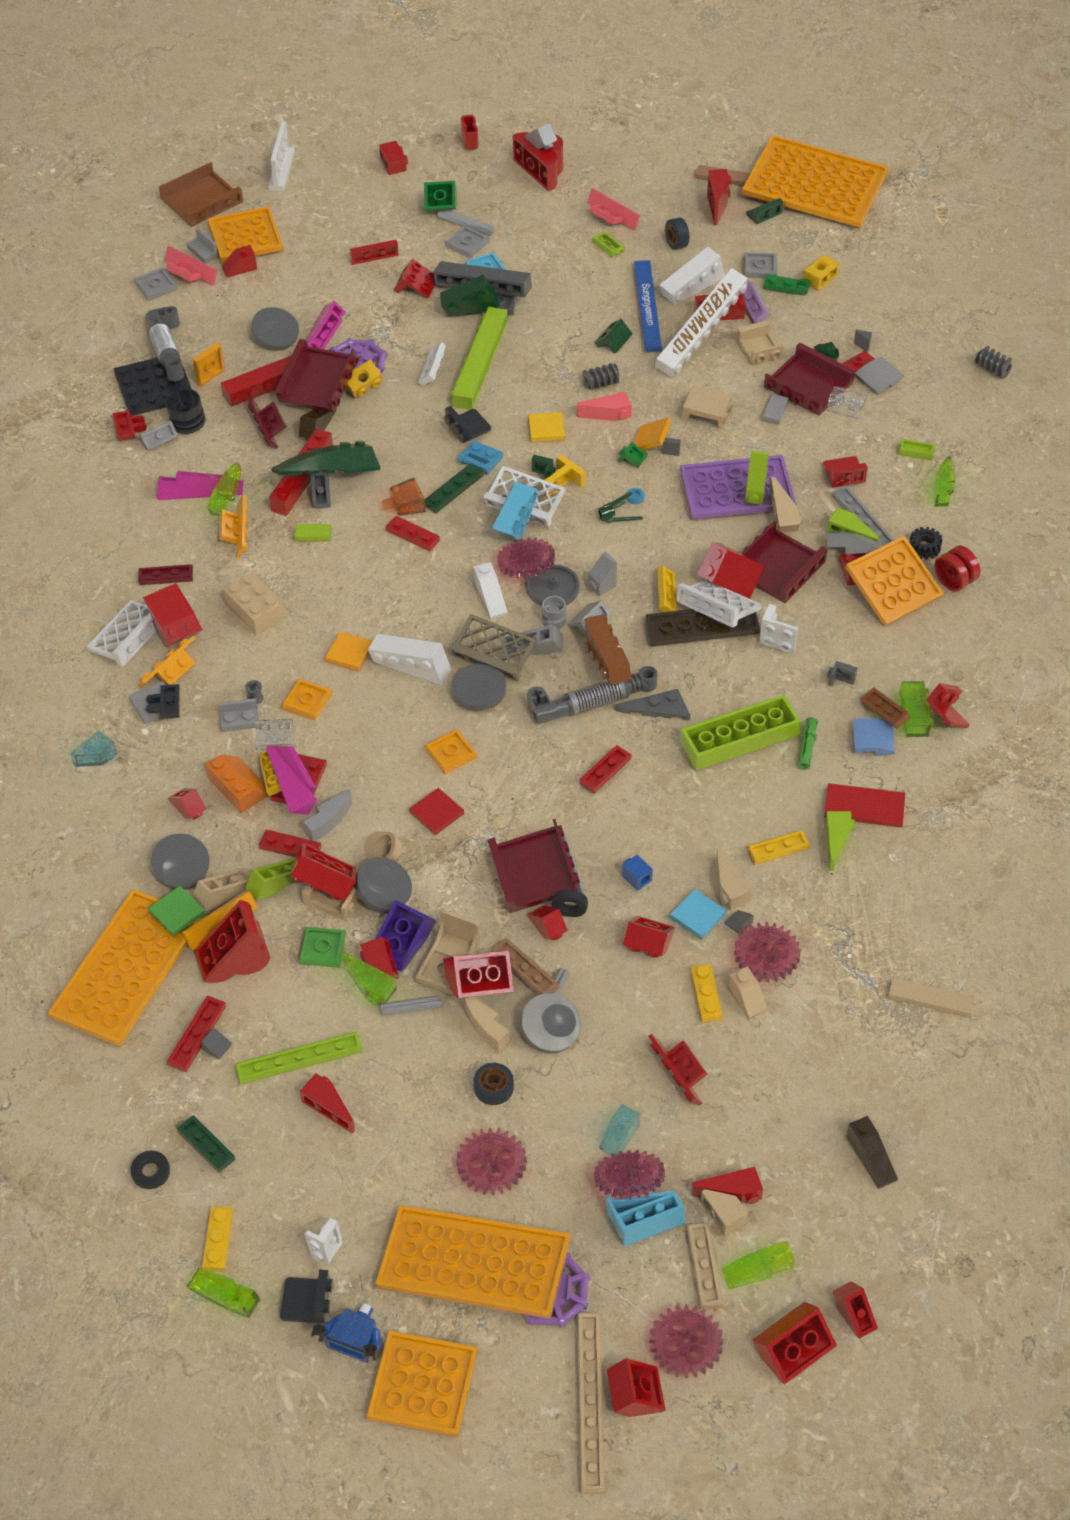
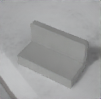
M199 227L195 228L197 238L186 243L187 249L205 264L218 258L216 242Z
M169 421L138 435L137 438H141L146 450H149L178 437V434L172 422Z
M602 601L588 604L568 626L569 628L577 626L586 638L584 619L601 614H606L607 618H609L611 613Z

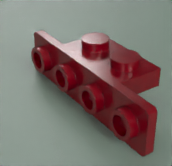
M248 396L249 404L247 406L254 413L253 418L259 424L258 428L261 433L265 435V442L277 449L279 446L274 436L287 427L280 411L274 402L260 410L258 404Z

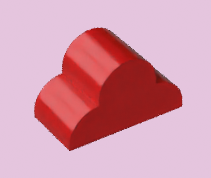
M519 132L512 135L513 161L548 192L553 190L557 186V176L563 171V139L555 134L557 141L552 143V147L546 150L543 147L538 150L525 139V135L529 132Z
M239 900L195 949L204 982L207 983L222 982L235 974L248 975L256 973L266 967L270 961V954L260 923L255 919L251 905L243 900Z

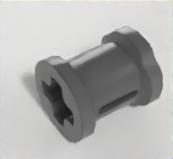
M257 680L247 682L245 685V690L248 693L247 699H252L253 697V699L257 700V704L261 703L264 699L261 692L262 684Z

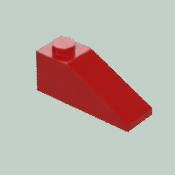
M315 1073L300 1091L302 1103L353 1134L355 1131L354 1121L331 1080L326 1076L321 1077Z
M755 1166L692 1182L691 1189L692 1196L701 1198L702 1191L706 1189L736 1196L740 1202L745 1204L757 1203L759 1200H762L763 1187Z

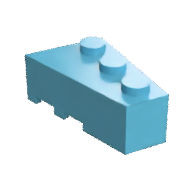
M515 482L492 529L521 541L540 491L534 487Z
M676 1191L649 1193L645 1197L634 1198L633 1195H628L624 1199L613 1200V1197L606 1198L607 1215L624 1247L685 1224V1207Z

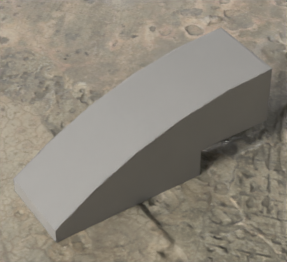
M831 531L827 533L828 548L845 547L846 554L870 553L884 546L871 538L856 533Z
M349 789L316 807L317 814L303 821L305 833L310 840L317 841L324 837L343 819L352 805V795Z

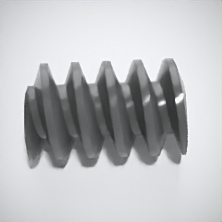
M989 346L981 349L974 360L975 364H979L981 367L990 370L1002 378H1006L1012 368V358L1006 360L1005 354L1002 356L1001 352L995 354V349L990 350Z
M609 363L607 366L602 365L601 368L597 366L595 370L590 368L589 371L583 370L582 372L586 388L590 386L592 390H594L595 384L598 388H600L601 383L606 387L607 381L613 385V379L619 383V371L616 363L614 365L612 363Z

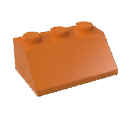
M221 754L205 764L208 779L240 813H243L269 796L266 792L265 783L239 756Z

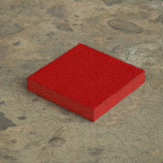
M439 787L409 808V812L434 835H437L464 815V809Z

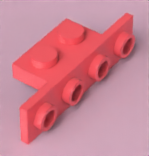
M594 188L591 189L587 203L591 205L589 211L594 213V216L603 218L610 225L622 223L633 230L636 229L640 218L638 213Z
M170 245L167 246L165 261L168 263L166 269L171 271L173 275L180 276L187 282L201 279L211 285H215L217 269Z

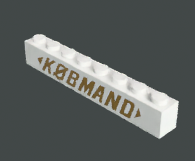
M731 268L658 356L655 367L671 378L675 373L678 374L683 367L682 364L690 360L692 352L699 349L701 341L708 338L711 333L710 330L713 327L716 328L722 316L725 317L728 313L729 307L735 305L739 298L738 296L744 294L748 287L746 285L748 278Z

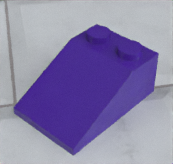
M395 900L375 939L384 937L389 940L396 967L403 972L429 937L436 920Z

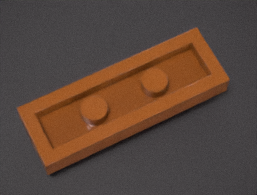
M874 687L860 698L863 705L896 729L911 718L908 711Z

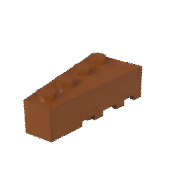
M606 614L585 618L587 642L584 643L587 653H590L591 660L595 661L597 669L601 670L603 679L606 678L610 685L631 680L630 663L623 649L620 648L617 636L613 635L611 624H607L608 618Z

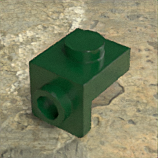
M833 342L820 343L814 347V350L837 361L839 350Z
M533 455L531 459L532 472L544 474L545 478L555 473L556 467L553 466V459Z

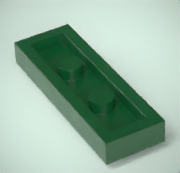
M194 1115L177 1127L178 1133L218 1173L236 1160L235 1155Z

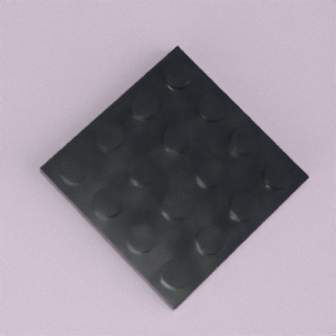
M158 357L114 368V373L130 416L166 408L165 400L171 392L182 388L192 389L184 367V378L179 381L168 379L166 369L160 363Z

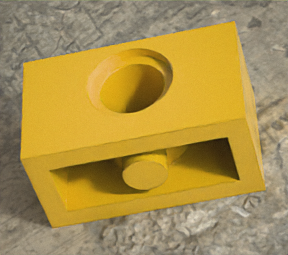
M824 254L809 267L805 268L803 279H807L810 282V287L819 291L838 275L839 262Z
M370 359L353 370L352 378L348 381L346 387L354 399L362 397L367 391L377 388L383 382L382 374ZM361 379H367L365 382H360Z

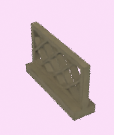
M470 614L456 642H452L449 649L454 657L472 664L490 665L498 669L504 677L518 682L521 677L520 672L536 643V639ZM474 620L480 623L481 628L471 631L470 625ZM490 628L496 629L497 634L490 637L486 636L485 630ZM483 631L485 639L475 642L473 635ZM507 634L512 635L514 640L503 644L501 637ZM471 636L473 643L466 646L461 644L463 638ZM499 638L501 645L491 648L489 641ZM522 641L529 642L527 648L519 650L517 643ZM487 642L489 650L484 652L478 651L477 646ZM515 644L518 651L507 655L505 648ZM503 649L505 656L499 659L495 658L493 652ZM519 655L521 660L518 666L511 664L509 659Z

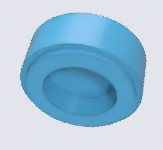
M631 488L627 491V493H633L627 497L629 503L637 505L644 501L643 490Z

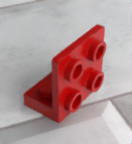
M411 259L403 269L394 291L400 293L402 289L406 290L409 286L424 297L429 298L435 286L434 273L414 259Z
M856 456L823 461V466L832 487L866 482L868 467L866 463L859 464Z
M939 683L926 699L930 704L929 708L942 717V722L947 726L968 728L970 724L951 706L958 701L959 695L963 691L958 686Z

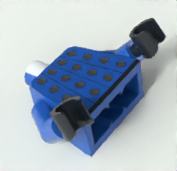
M365 1303L361 1304L358 1312L346 1309L343 1314L337 1315L323 1325L315 1324L311 1332V1337L314 1335L319 1336V1342H323L324 1337H326L327 1348L365 1363L368 1362L369 1356H372L373 1361H376L377 1353L382 1347L380 1330L376 1327V1321L370 1318L373 1308Z

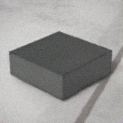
M665 438L662 454L679 456L681 440Z

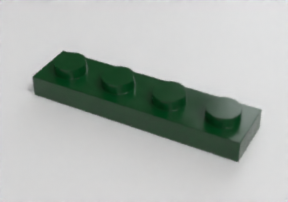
M470 463L424 499L423 506L435 514L482 478L483 471Z

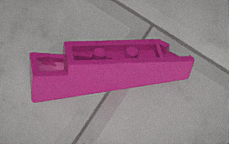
M335 301L326 305L305 339L309 347L324 349L342 322L341 317L346 311Z
M177 471L176 478L159 476L157 499L171 500L242 495L244 481L234 480V477L230 475Z
M267 746L266 749L289 812L308 815L317 803V799L312 794L316 786L294 746Z

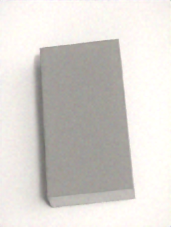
M772 394L762 420L779 424L789 398Z

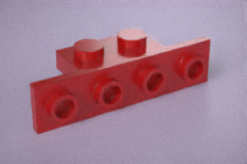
M650 1034L648 1037L652 1041L650 1044L651 1048L656 1054H661L663 1057L661 1060L662 1064L667 1070H672L674 1073L672 1076L673 1080L678 1086L682 1085L685 1089L683 1092L684 1096L690 1103L694 1101L700 1106L702 1101L692 1086L708 1075L702 1064L684 1040L667 1052L660 1040Z

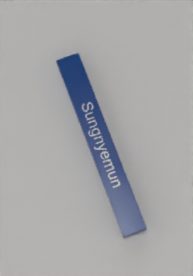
M650 260L634 261L645 352L662 351L651 263Z

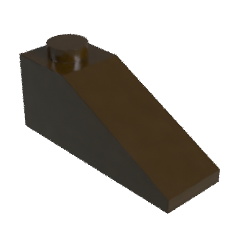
M313 409L300 417L299 437H303L308 441L316 428L325 431L336 410L332 413Z
M865 1116L849 1123L846 1137L878 1189L898 1181L880 1135L870 1118Z

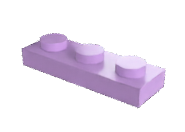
M748 281L746 284L748 287L744 292L746 308L754 323H759L766 319L770 313L754 284Z

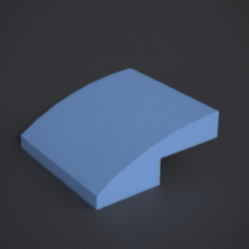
M853 719L855 753L875 751L876 756L895 754L892 725L882 719Z

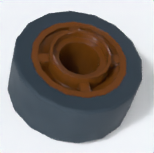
M681 217L669 219L665 224L666 240L672 249L685 248L690 241L687 223Z
M496 1062L487 1063L481 1066L475 1073L473 1079L474 1091L477 1098L483 1103L500 1105L512 1096L514 1090L513 1074L505 1065Z

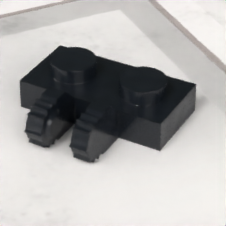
M160 685V694L147 695L146 702L148 705L146 706V711L148 713L160 712L161 719L180 718V685Z

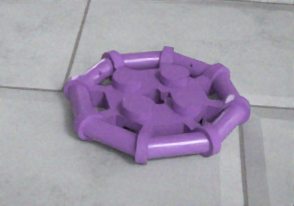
M347 338V341L329 349L350 354L351 350L355 349L359 359L355 368L371 359L373 363L378 361L374 365L380 373L384 371L387 352L376 345L372 339L357 340Z
M567 1253L564 1268L567 1266L575 1276L567 1275L563 1268L553 1307L556 1316H551V1319L522 1314L528 1320V1324L532 1326L534 1324L555 1325L562 1328L579 1312L587 1309L589 1305L587 1303L588 1282L591 1278L570 1257L571 1254ZM575 1284H579L578 1296L572 1294V1286ZM569 1301L574 1304L562 1314L561 1309L565 1308Z

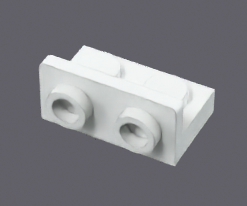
M332 1218L320 1227L318 1235L308 1230L305 1233L310 1256L318 1262L324 1261L329 1264L343 1243L338 1221Z

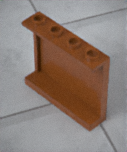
M212 162L159 186L161 200L190 227L243 202L242 189L240 187L233 189L213 171Z

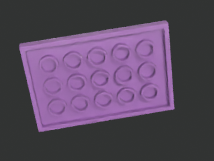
M783 455L769 456L763 505L745 503L750 458L680 465L692 520L772 512L773 507L769 489L771 477L777 479L796 505Z

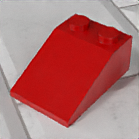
M727 169L708 170L707 198L714 225H718L728 204V197H731L729 185H731L732 179L731 175H728Z
M712 542L697 575L751 599L766 566L722 543Z
M177 583L143 597L166 647L194 636L203 630Z

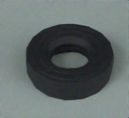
M563 889L554 894L552 907L559 909L562 916L579 917L586 913L588 899L579 891ZM563 902H572L576 905H568Z
M151 1150L139 1154L131 1165L132 1179L136 1185L144 1189L160 1187L167 1181L170 1174V1164L167 1158L158 1151ZM149 1163H154L159 1167L158 1172L150 1177L145 1176L142 1173L143 1167Z

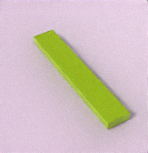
M356 1031L235 1063L240 1085L362 1053L363 1049L358 1032Z

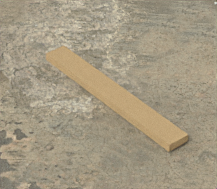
M578 1313L581 1494H605L600 1313Z

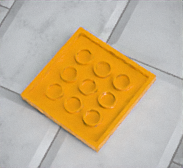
M269 206L208 218V224L213 239L216 242L221 263L225 262L235 249L251 245L255 256L284 250Z
M905 535L845 566V569L884 626L944 595V592Z
M389 1330L367 1413V1420L458 1437L476 1363L478 1347Z

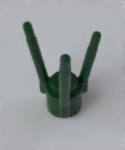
M629 492L598 508L601 521L607 520L608 523L615 521L642 520V516L613 518L615 515L614 508L625 504V501L622 500L633 493Z

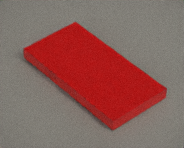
M828 783L824 818H826L827 811H851V819H855V822L902 828L906 793Z

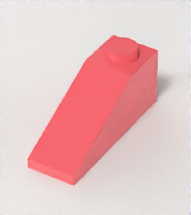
M626 392L577 403V417L618 421L630 418L632 413V404Z

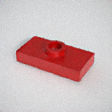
M863 351L842 364L857 372L875 358L866 351Z

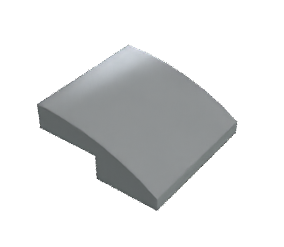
M882 356L870 361L855 372L856 377L878 395L888 386L893 387L904 377L899 370Z

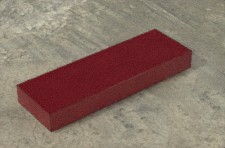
M193 564L139 568V585L193 582Z

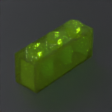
M924 681L901 682V706L911 716L904 723L906 737H929L930 729L934 727L933 718H930V704L926 701L929 696V690L925 688Z

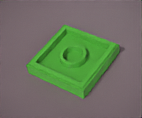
M181 886L148 908L149 913L173 937L205 915V910Z
M306 927L299 963L302 965L340 968L346 930Z

